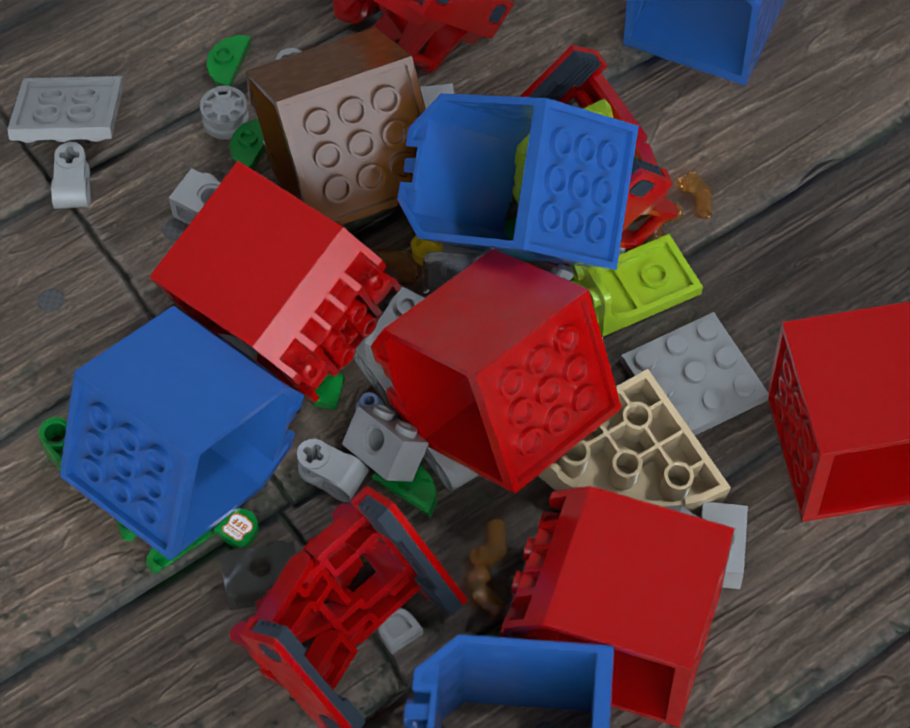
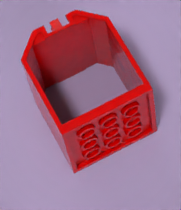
M239 161L236 162L149 276L182 311L198 319V322L218 334H232L258 352L256 360L258 363L277 375L278 379L288 386L301 392L304 395V399L316 403L320 398L315 391L327 375L336 377L342 367L347 366L352 361L356 348L362 340L373 333L377 326V320L382 315V311L378 306L389 291L398 293L402 288L396 279L384 272L387 266L383 260L344 227Z
M495 249L487 252L383 328L370 347L375 362L381 364L385 376L391 380L392 386L386 390L390 404L406 423L417 428V434L429 443L427 447L514 494L622 409L589 289Z
M910 301L782 322L767 388L769 393L768 404L802 522L910 504Z
M593 486L552 492L549 507L561 510V514L543 511L538 523L536 539L529 537L523 554V559L526 560L523 572L517 571L512 584L511 593L514 595L511 609L507 613L502 625L501 638L614 646L610 706L680 728L721 595L735 528Z

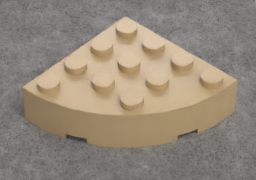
M649 369L616 386L622 409L538 475L555 491L593 486L662 507L683 505L693 515L701 513L704 503H724L731 488Z

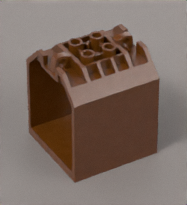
M374 27L246 70L248 97L252 110L257 116L264 139L262 141L264 150L279 187L339 225L399 205L397 199L400 182L412 183L413 173L403 171L405 158H416L417 154L416 147L406 146L408 128L426 110L413 59L409 53Z

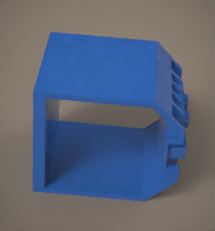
M627 0L623 45L746 86L786 0Z
M440 93L408 128L406 146L416 147L417 154L416 158H405L403 171L413 173L412 183L400 182L397 200L419 239L484 253L495 249L522 260L617 270L639 126L547 98ZM530 133L513 241H510L504 231L506 213L509 212L516 170V164H514L516 148Z
M172 306L74 371L60 477L171 560L264 488L292 447L295 433L290 429L287 431L288 425L295 419L296 411L301 408L304 395L278 379L277 375L241 351L237 346H234L218 333L198 322V319Z
M458 635L414 670V699L407 698L404 710V726L406 728H442L444 717L463 702L589 711L591 712L590 728H609L614 646Z

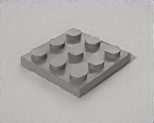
M122 76L23 78L8 126L9 141L31 143L37 140L67 142L74 139H89L90 141L112 139L124 88Z
M714 312L621 355V363L631 378L649 369L694 435L768 401V391Z

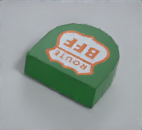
M236 509L213 528L215 535L242 554L252 545L259 533L256 516L246 509Z

